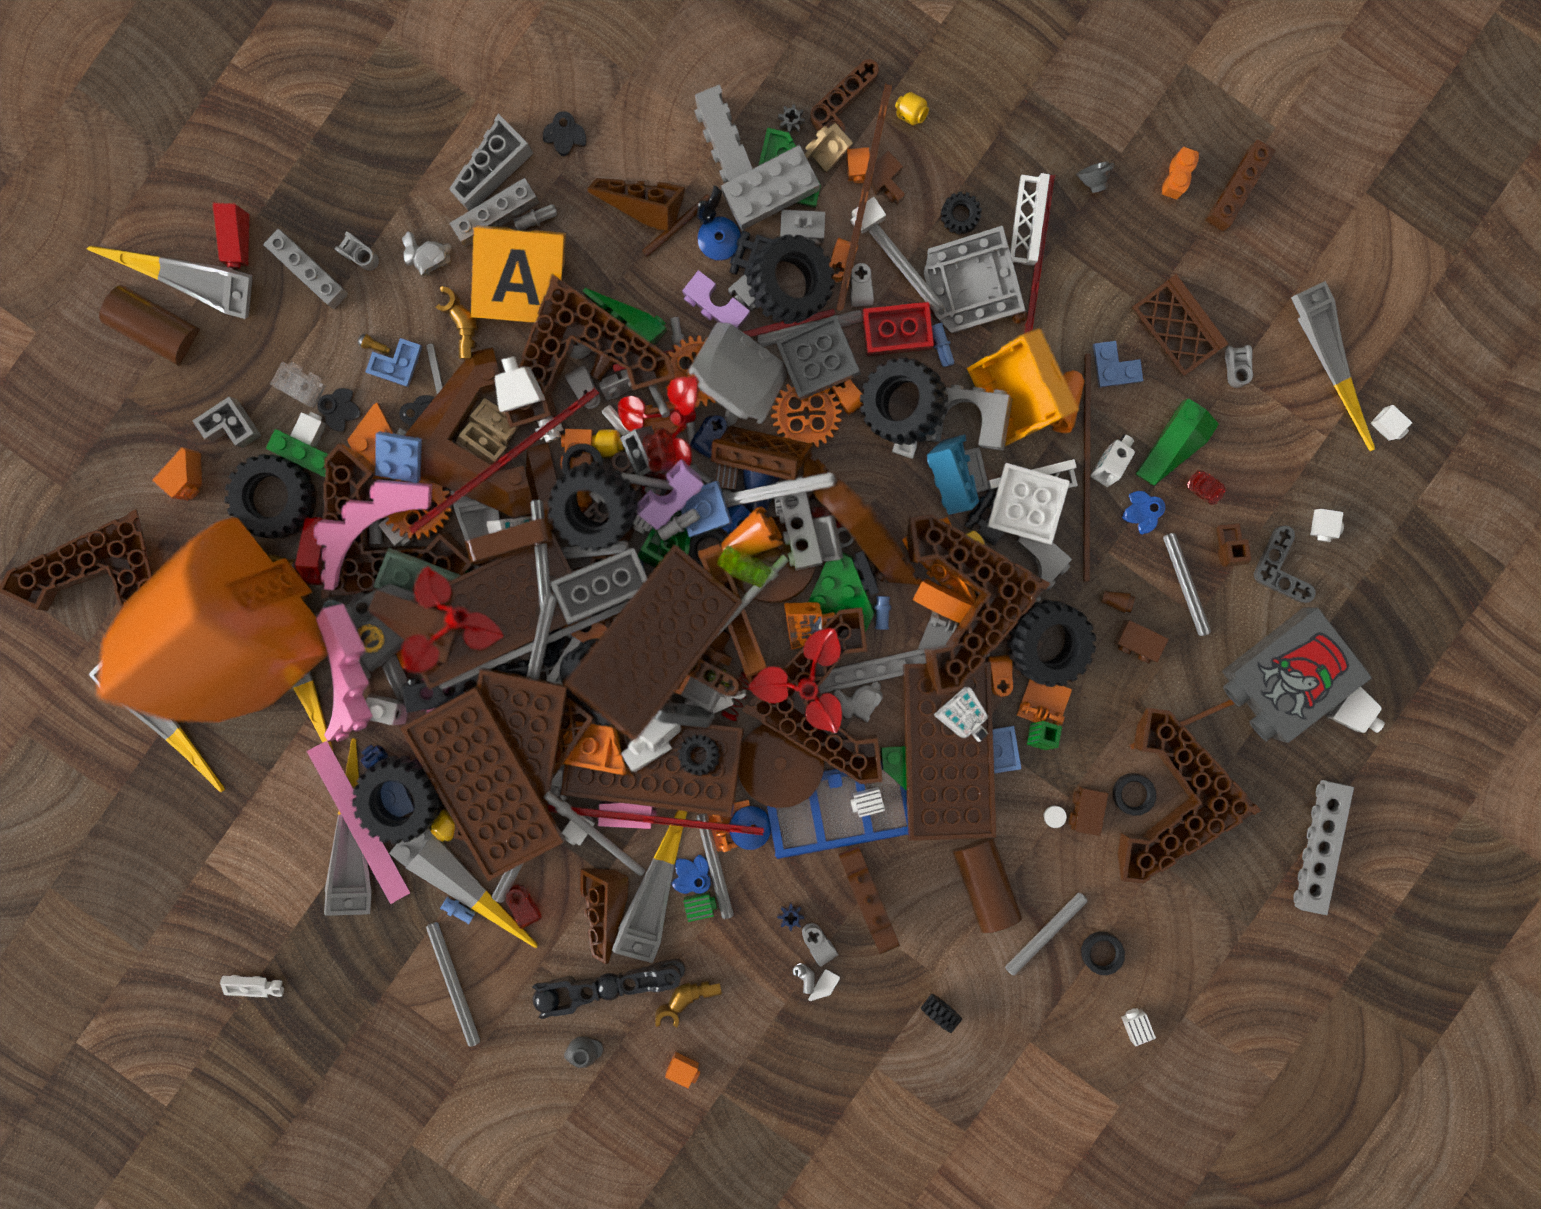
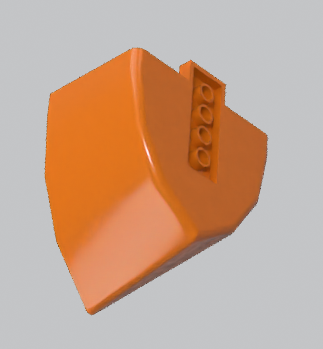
M231 517L218 521L190 540L124 603L102 642L98 696L105 701L164 720L221 722L263 710L274 704L328 656L326 644L316 620L317 618L303 601L312 591L286 558L272 562L238 518Z

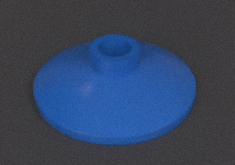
M715 217L711 223L708 222L706 225L701 226L698 232V245L703 254L708 258L719 261L726 260L735 254L737 249L736 242L741 237L737 225L730 219ZM720 233L723 235V239L716 240L715 235Z
M743 807L736 811L730 820V824L745 826L754 824L755 827L764 828L763 835L729 832L733 842L740 848L746 850L757 849L763 846L770 836L771 826L769 817L758 807Z

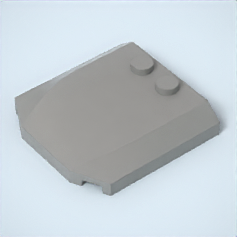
M1003 226L928 249L927 262L924 268L926 284L943 303V307L935 313V316L952 334L1026 312Z
M719 322L713 327L688 371L690 375L694 372L700 380L699 387L703 392L738 417L747 419L749 416L758 419L757 423L760 424L765 420L788 375L784 362L766 348H763L752 340L750 336L744 334L732 324Z

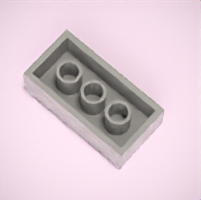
M800 145L721 185L722 194L741 231L818 192L820 184Z
M634 548L552 581L551 587L557 597L567 624L571 625L630 600L647 578Z

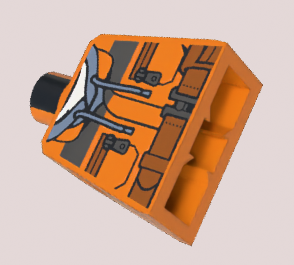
M817 602L784 603L791 650L803 647L808 637L821 630L835 616L834 612L822 614L820 604Z

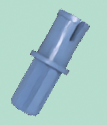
M943 323L935 324L932 326L935 343L934 349H937L942 367H949L954 364L949 347L950 341L947 340Z

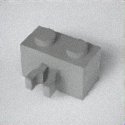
M782 210L780 237L791 234L793 237L802 235L804 240L810 238L815 241V246L824 242L825 212Z

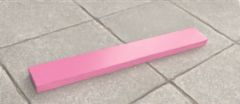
M325 741L308 750L309 757L390 904L410 894L383 842L379 841L380 837L372 838L368 835L370 831L367 828L363 830L359 825L362 823L360 818H355L354 812L357 809L352 807V799L356 797V795H353L354 789L329 743Z

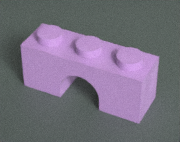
M698 270L682 290L685 296L684 300L692 307L697 305L701 308V314L711 321L713 318L719 323H730L739 329L750 316V311L734 298L722 307L712 304L710 296L716 289V284Z
M682 459L666 474L669 484L673 487L670 494L658 496L650 490L638 502V515L656 530L667 524L671 516L677 510H681L685 506L686 501L692 495L698 494L704 485L700 475Z

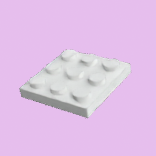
M1005 463L987 527L1052 545L1070 481Z

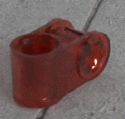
M660 428L655 434H649L643 438L648 466L652 471L669 472L678 463L672 443V436L667 429Z
M517 884L511 887L506 896V902L519 928L523 929L541 920V913L525 886ZM513 895H521L520 900L518 898L514 899Z

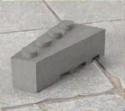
M720 84L695 94L697 109L694 112L698 122H703L705 130L702 131L707 143H712L714 149L711 150L715 163L719 162L722 170L719 172L723 182H729L752 170L745 148L739 142L740 136L736 125L731 123L732 117L727 103L723 104Z
M499 114L494 119L495 123L491 129H488L483 136L484 140L478 149L476 148L472 153V158L467 166L463 167L450 187V191L468 211L479 206L533 154L528 143Z

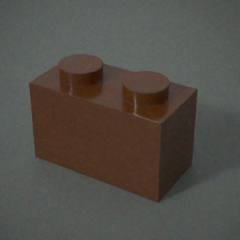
M1124 620L1114 644L1119 646L1118 650L1129 655L1133 652L1139 655L1137 659L1150 664L1151 661L1158 663L1169 639L1133 621Z
M1079 786L1078 791H1075L1073 795L1074 812H1071L1069 816L1071 829L1075 832L1101 836L1109 793L1103 790Z

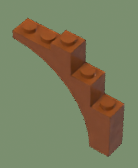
M719 544L699 551L698 553L705 570L741 599ZM744 608L728 625V629L750 684L757 674L764 668H767Z

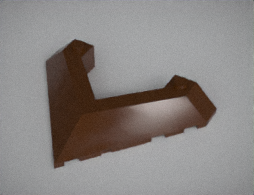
M552 274L549 280V287L537 313L538 317L533 324L519 368L529 367L545 400L507 411L505 415L510 428L557 415L551 393L577 342L626 368L633 390H641L675 378V374L667 354Z
M493 347L471 352V358L465 359L404 435L421 439V477L454 492H457L491 466V464L453 443V440L481 395L496 391L495 376L500 373ZM524 466L504 471L498 470L465 495V497L467 496L485 506L501 511L512 518L532 514L531 501L533 500Z
M338 443L324 459L325 481L323 499H325L323 520L345 521L342 518L343 505H346V502L349 500L366 501L365 486L375 476V466L361 454ZM367 526L357 536L345 555L340 569L338 586L334 590L325 589V583H323L321 599L376 590L377 588L373 586L388 548L461 576L472 564H470L469 556L463 546L446 530L441 532L429 546L370 548L369 526ZM322 560V570H323V569L325 570V563H326V561H323V560Z
M810 452L804 461L803 478L827 474L829 470L819 459L815 460ZM835 474L836 481L834 486L806 491V495L810 500L813 498L816 501L818 500L851 534L873 563V567L876 569L873 573L881 582L885 580L887 583L920 585L922 583L921 578L914 574L915 569L906 558L902 559L905 555L883 523L878 519L874 510L867 506Z
M135 509L124 517L108 522L92 532L83 534L56 547L55 550L47 554H42L27 561L28 563L7 571L0 584V593L36 610L48 611L58 591L109 574L115 587L114 592L119 606L122 607L152 577L138 510Z
M932 514L910 517L907 531L910 562L933 559L980 594L945 645L924 649L927 670L936 693L942 694L958 691L1051 583L1039 578L1024 567L1008 560L1005 556L965 535L962 531L946 524Z
M862 607L839 610L822 628H833L836 630L841 652L838 660L830 666H822L817 662L814 676L817 689L845 654L867 651ZM803 648L782 668L787 674V683L796 686L799 685L801 680L810 678L813 660L805 657ZM787 687L788 697L779 703L766 702L755 696L742 709L743 712L758 719L764 725L779 732L785 738L826 761L829 765L847 774L858 783L883 782L877 734L855 737L841 725L837 733L813 727L805 715L806 707L810 701L804 699L799 691Z
M1147 707L1137 725L1134 748L1143 752L1157 753L1189 796V799L1143 835L1121 833L1118 848L1121 881L1144 884L1155 874L1175 865L1176 861L1201 849L1217 839L1223 832H1228L1243 823V820L1252 814L1255 815L1262 811L1169 710Z

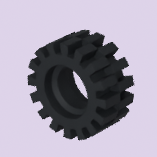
M958 192V194L954 193L950 198L946 199L941 210V221L945 223V228L948 227L950 229L949 232L953 233L954 231L958 235L960 233L967 234L968 231H972L978 224L982 208L979 207L980 202L975 200L976 197L974 195L971 197L968 192L965 194ZM963 205L969 210L968 219L958 221L954 218L953 209L956 206Z
M703 735L687 737L686 741L680 744L682 746L681 749H678V753H680V756H678V761L681 762L680 766L686 772L693 775L702 776L710 774L709 772L716 769L714 767L719 764L718 758H720V754L718 753L719 747L716 746V742ZM696 747H703L707 752V758L701 764H696L691 759V753Z
M931 994L921 1006V1010L931 1020L949 1033H952L962 1021V1017L951 1006L934 994Z

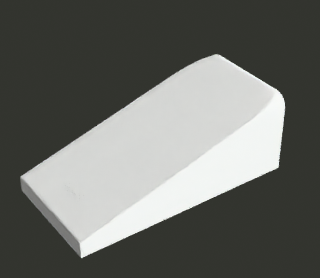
M667 742L657 752H652L647 747H644L638 755L629 748L621 752L630 770L637 772L670 751L672 747Z

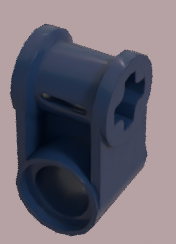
M719 415L706 417L698 432L692 438L690 447L705 457L710 458L712 456V442L715 438L721 439L727 427L726 420ZM716 421L715 425L717 426V429H713L714 426L711 424L712 422Z

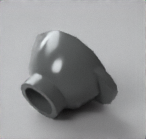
M1100 162L1086 167L1076 173V175L1086 186L1091 188L1092 193L1099 192L1109 187L1107 180L1110 177V170L1115 165L1113 162Z
M580 1036L570 1042L564 1053V1058L577 1068H587L602 1055L603 1045L597 1039Z

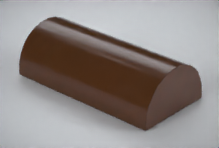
M124 285L115 287L107 295L99 312L101 323L177 366H180L200 330L197 326Z
M985 838L952 850L981 932L993 933L1019 923L1022 920V916L994 838Z

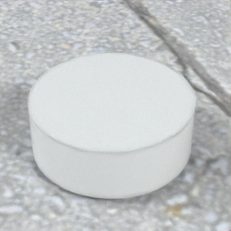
M1053 805L1045 810L1044 821L1050 827L1059 828L1066 822V813L1061 807Z

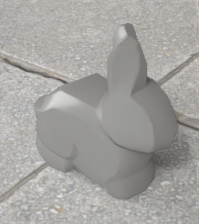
M406 232V235L402 237L403 244L406 247L404 251L405 264L409 266L414 264L422 277L428 276L431 271L438 267H443L450 262L449 253L452 248L450 243L443 245L439 242L427 241L423 245L418 246L411 232Z
M877 681L873 682L872 685L858 688L852 697H847L841 690H835L833 694L841 704L842 716L845 719H850L854 715L866 723L869 721L875 707L879 705L883 698V694L880 691L881 685Z

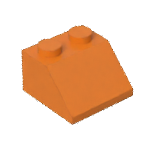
M182 447L152 481L171 498L186 501L192 500L198 495V489L202 486L201 454L198 451Z

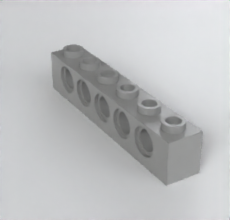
M1321 780L1316 788L1317 801L1311 811L1313 820L1312 825L1307 831L1308 844L1302 855L1304 860L1303 868L1299 871V887L1294 893L1295 907L1303 911L1328 915L1354 790L1352 786ZM1333 799L1334 806L1328 809L1327 804L1329 800ZM1329 820L1330 826L1324 831L1323 824ZM1325 842V849L1320 852L1319 844ZM1317 863H1320L1321 869L1315 873L1314 867ZM1316 884V891L1310 894V887Z

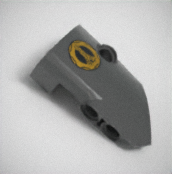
M391 583L376 589L407 601L415 598L414 592ZM376 590L367 594L362 592L355 594L351 598V602L345 606L365 648L360 661L370 672H373L399 652L405 642L403 638L368 611ZM360 602L367 603V606L364 608L356 607Z

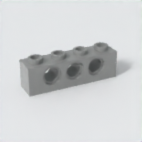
M523 178L450 222V225L461 243L468 247L473 244L475 226L501 227L539 204V201L526 179Z
M277 229L263 244L331 308L335 309L349 294L281 230Z
M793 480L780 481V482H776V484H778V483H783V482H788V481H793ZM806 492L776 497L775 501L780 502L782 509L778 511L780 523H785L787 530L783 532L785 544H790L792 552L788 553L790 566L795 565V569L798 571L822 565ZM789 498H794L798 501V505L795 508H789L786 505V501ZM795 519L803 522V527L799 530L791 527V522ZM803 540L807 542L808 548L805 551H799L795 546L798 541Z

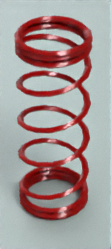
M741 672L740 675L744 677L740 676L739 679L749 686V684L743 680H748L746 674L744 672ZM733 698L734 700H736V701H737L739 704H741L742 706H737V705H732V706L742 708V707H743V704H742L740 701H738L736 698ZM730 706L729 708L737 715L726 711L721 712L722 716L732 721H736V717L739 716L738 712Z

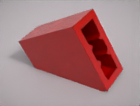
M213 203L219 261L225 264L227 268L241 269V266H248L249 213L236 204Z
M321 517L305 518L295 567L306 584L323 585L321 581L323 549L322 545H317V538H314L315 525H318V522L323 520Z

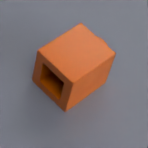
M869 147L847 150L848 181L864 183L870 156Z
M675 1052L666 1070L665 1078L689 1089L691 1082L695 1084L699 1077V1063Z

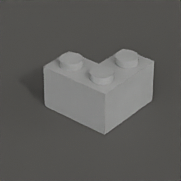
M227 397L193 420L203 438L214 442L227 433L234 445L244 448L261 437V434L240 402L232 397Z

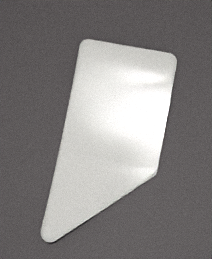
M825 970L814 988V993L810 995L809 1001L831 995L840 977Z

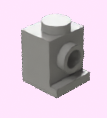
M743 275L728 288V293L731 296L735 293L734 299L743 306H746L748 310L753 311L757 308L754 304L756 302L754 296L750 297L748 292L751 289V285H747V277Z

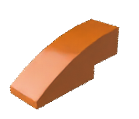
M929 579L922 581L913 598L914 601L958 623L963 620L974 604L951 589H944Z

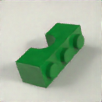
M274 430L267 444V450L325 477L324 459L329 455L328 453L293 438L283 431Z

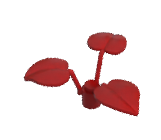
M697 376L673 379L668 386L669 401L676 405L668 417H670L673 424L680 426L671 435L670 442L663 443L661 447L663 462L669 470L681 459L688 466L691 465L692 453L689 444L684 439H675V437L683 429L687 428L686 424L694 422L696 418L694 409L698 397ZM636 396L624 397L618 403L620 420L629 431L643 428L645 425L644 418H660L662 415L661 413L644 414L646 409L645 403Z
M426 566L419 573L414 588L417 601L424 608H431L436 605L438 609L448 611L445 617L447 626L429 641L420 634L412 635L405 640L402 646V656L405 668L408 671L418 673L432 668L437 663L440 655L438 648L432 645V643L450 629H457L459 627L465 629L463 639L469 647L475 650L485 649L504 636L499 627L484 614L478 612L469 614L466 609L461 607L454 609L453 606L441 605L447 602L451 596L449 582L429 566Z
M833 628L822 629L813 633L806 640L803 653L806 658L813 660L810 678L801 680L799 685L796 686L787 683V674L784 670L776 666H770L761 670L749 684L751 692L766 702L779 703L788 697L787 687L799 691L804 699L815 700L806 707L805 715L808 722L815 728L837 733L842 720L841 704L837 697L831 693H824L818 698L816 696L818 689L814 682L817 662L822 666H830L840 656L841 646L836 630Z

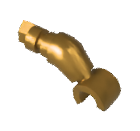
M440 287L441 293L450 296V301L445 306L438 304L435 308L443 313H450L449 316L456 324V329L459 330V336L461 337V340H459V359H470L471 349H475V340H472V337H475V331L477 330L476 318L471 317V312L459 304V297L454 291L448 287Z
M705 981L697 986V983L690 984L688 982L678 986L669 1003L661 1005L656 1010V1027L661 1025V1019L664 1016H671L673 1018V1026L677 1028L679 1025L678 1012L681 1013L689 1004L694 1003L693 1000L700 999V996L708 998L722 995L720 983L709 985V981Z

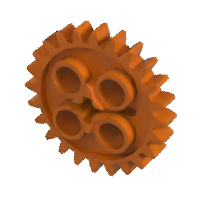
M698 335L694 342L693 338L689 336L688 343L681 339V347L674 344L673 349L675 352H667L668 356L671 357L670 361L675 374L673 379L696 376L693 373L690 375L688 372L694 362L692 353L695 352L697 357L708 337L702 342L701 336ZM682 357H687L690 361V366L687 369H682L679 365ZM698 379L696 407L699 406L700 401L704 406H707L708 399L712 403H716L715 399L700 390Z
M787 384L786 388L788 391L780 390L782 398H775L779 405L772 406V409L777 411V413L772 414L771 418L778 420L773 424V427L780 426L777 435L784 433V438L810 444L814 443L816 448H819L820 440L827 444L825 437L833 438L831 430L838 431L839 429L834 423L841 422V419L837 418L836 415L841 414L842 410L835 408L840 405V401L833 402L836 393L829 395L830 388L800 401L795 387L792 388ZM818 397L822 400L823 405L820 408H814L810 403L811 399ZM798 399L801 402L800 408L796 410L790 408L789 401ZM804 409H808L809 413L826 412L825 415H810L809 419H805L803 415L787 416L788 413L802 414ZM821 419L824 422V427L820 430L814 429L812 426L813 420ZM792 421H800L803 426L800 431L792 430L790 427Z
M421 477L418 482L432 484L431 502L437 503V506L451 494L450 491H443L445 487L433 483L424 477ZM395 479V480L398 481V482H408V481H403V480H397V479ZM447 508L414 534L409 529L411 525L408 524V519L411 515H418L419 519L422 518L417 509L391 513L382 518H389L385 523L387 526L394 524L392 528L394 533L400 529V537L403 538L408 533L409 540H412L414 535L417 536L418 540H421L422 534L430 538V531L438 534L436 527H445L442 520H450L445 513L452 512V509ZM422 509L425 514L429 513L426 509Z

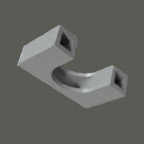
M951 385V388H947L944 391L948 395V402L944 403V406L948 408L947 412L958 403L970 402L976 404L982 413L979 446L1004 451L1013 398L1003 390H994V393L985 392L986 389L973 387L972 391L964 390V387L960 385ZM942 414V417H941V419L943 420V423H944L945 414ZM943 423L941 426L937 425L934 428L936 432L932 436L927 434L925 441L940 442Z
M1020 536L1015 541L1036 561L1038 577L1051 583L1046 591H1049L1056 583L1054 579L1057 575H1063L1070 567L1068 563L1072 559L1053 542L1052 545ZM1040 595L1037 597L1036 602L1041 600Z

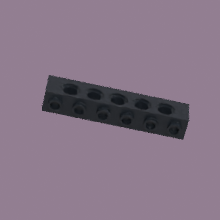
M530 660L518 661V665L514 666L504 663L495 666L496 669L490 670L510 674L519 673L521 676L527 677ZM479 674L454 684L455 691L451 694L445 693L440 686L432 689L433 695L430 697H424L420 693L422 688L427 687L424 680L420 681L419 677L407 679V683L402 685L406 713L433 709L469 691L465 687V683L468 680H474L478 683Z

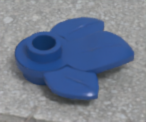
M1135 491L1129 494L1132 505L1125 510L1122 518L1130 523H1138L1139 533L1146 534L1157 526L1158 517L1164 514L1166 506L1159 497H1150L1144 491ZM1154 503L1159 506V509L1155 512L1150 509L1151 504Z
M699 854L693 862L687 859L676 860L675 869L679 877L671 883L675 890L683 894L692 891L702 894L709 890L711 886V880L708 876L709 865L702 855ZM698 879H701L703 882L701 887H698L696 884Z

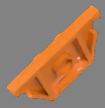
M379 403L373 404L347 440L352 450L364 456L374 466L376 458V433L381 431L394 434ZM375 475V476L372 478V480L392 479V478L381 477V476H376V475Z
M575 721L576 727L583 726L584 722ZM591 724L564 764L626 775L616 728ZM572 730L566 731L563 735L564 744L572 742ZM560 748L557 750L556 761H559L561 758Z

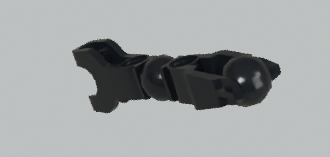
M671 959L660 961L647 967L629 970L625 974L622 972L618 975L606 973L595 979L575 980L572 976H566L550 980V982L535 983L532 986L536 990L533 995V1005L540 1012L538 1018L545 1019L550 1016L573 1014L579 1006L589 1004L594 999L600 1001L602 998L603 1000L612 1001L619 996H624V994L633 995L644 992L671 990L680 984L681 978L685 973V966L681 960ZM626 979H633L636 983V986H628L626 984ZM567 987L570 991L569 997L572 999V1003L559 1006L560 995L556 988ZM584 987L591 988L593 995H587L584 992Z

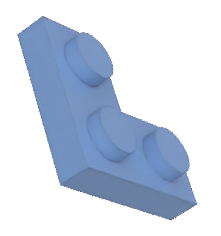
M400 338L393 358L372 352L366 373L409 387L422 346Z
M1116 341L1093 344L1098 388L1143 381L1141 360L1119 362Z

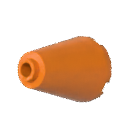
M1067 371L1063 374V377L1079 409L1085 380L1078 371ZM1078 411L1050 424L1054 426L1052 430L1060 433H1070L1075 426Z
M762 506L756 508L721 542V551L726 560L735 561L783 544V541H779L782 538L781 532L773 518L765 516L764 513L767 512Z

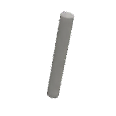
M650 386L649 389L662 417H668L670 411L658 386Z

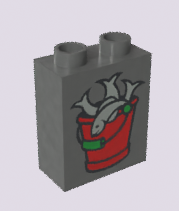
M1302 608L1222 670L1229 680L1223 686L1225 693L1238 707L1247 703L1256 715L1249 721L1250 725L1266 742L1273 737L1275 740L1289 743L1372 678L1319 608Z

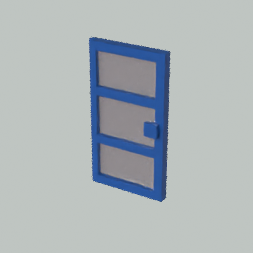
M836 768L825 770L818 788L804 802L788 808L767 806L776 858H786L908 835L907 791L883 770V782L866 784L858 783ZM875 787L880 789L885 811L859 817L858 812L853 813L850 800L854 799L853 793Z

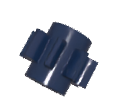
M371 744L361 752L364 756L360 760L364 767L368 769L377 762L388 758V754L382 746L376 745L374 747Z
M790 902L789 907L781 906L783 914L777 915L778 919H783L781 927L786 925L790 931H792V927L795 925L800 928L799 919H804V915L798 913L801 910V906L795 908L792 902ZM789 912H793L795 916L793 921H789L788 917H785L789 915Z

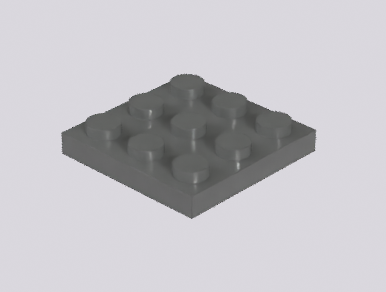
M836 315L776 341L800 401L861 374Z

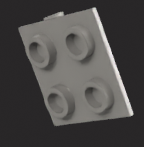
M933 611L918 649L947 643L960 623Z

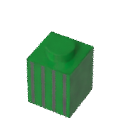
M1045 721L1030 724L1027 745L1043 750L1059 748L1062 726Z
M710 891L684 897L683 902L688 922L714 917V910H717L715 896L711 897Z

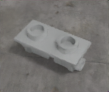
M626 369L620 372L622 379H618L617 374L603 378L602 382H599L606 400L618 398L621 394L633 390Z

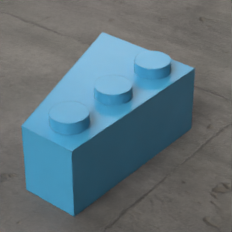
M965 434L942 440L927 454L928 465L933 471L935 485L940 490L942 504L946 508L948 515L972 510L979 502L974 475H969L967 462L971 461L970 455H965L963 442L967 441Z

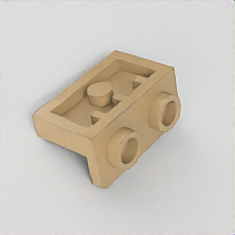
M835 123L829 128L823 127L816 134L818 139H814L806 146L807 152L805 156L807 159L812 156L827 172L837 163L853 142Z
M486 398L482 400L469 418V423H474L506 447L508 440L519 428V426L510 428L505 412H500L499 407Z

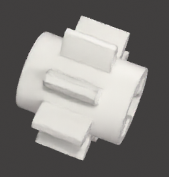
M553 416L540 420L538 422L539 428L535 430L538 431L554 419ZM562 424L557 425L540 440L545 439L546 443L559 439L561 437L560 431L564 430Z

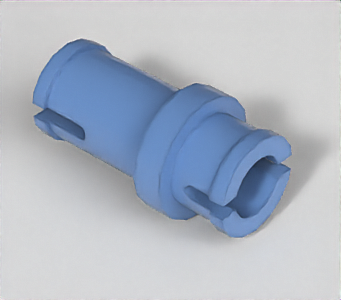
M876 596V604L874 605L876 610L875 629H889L890 596Z
M448 896L440 908L448 912L447 915L450 917L453 915L468 925L476 913L459 904L458 900L455 899L454 901Z

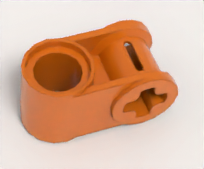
M839 237L831 255V262L829 263L830 268L833 267L834 270L836 267L840 268V272L831 277L835 280V283L843 280L851 243Z
M849 379L843 384L844 388L841 386L830 388L833 393H836V397L845 412L851 415L863 406V403L860 402V395L862 393Z
M1009 655L989 656L988 662H991L992 693L997 697L1007 696L1013 690L1012 660ZM1001 681L1003 685L1007 686L1003 693L1001 689H997V685L1001 684Z

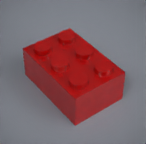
M929 302L863 309L862 317L866 356L931 350L934 346Z

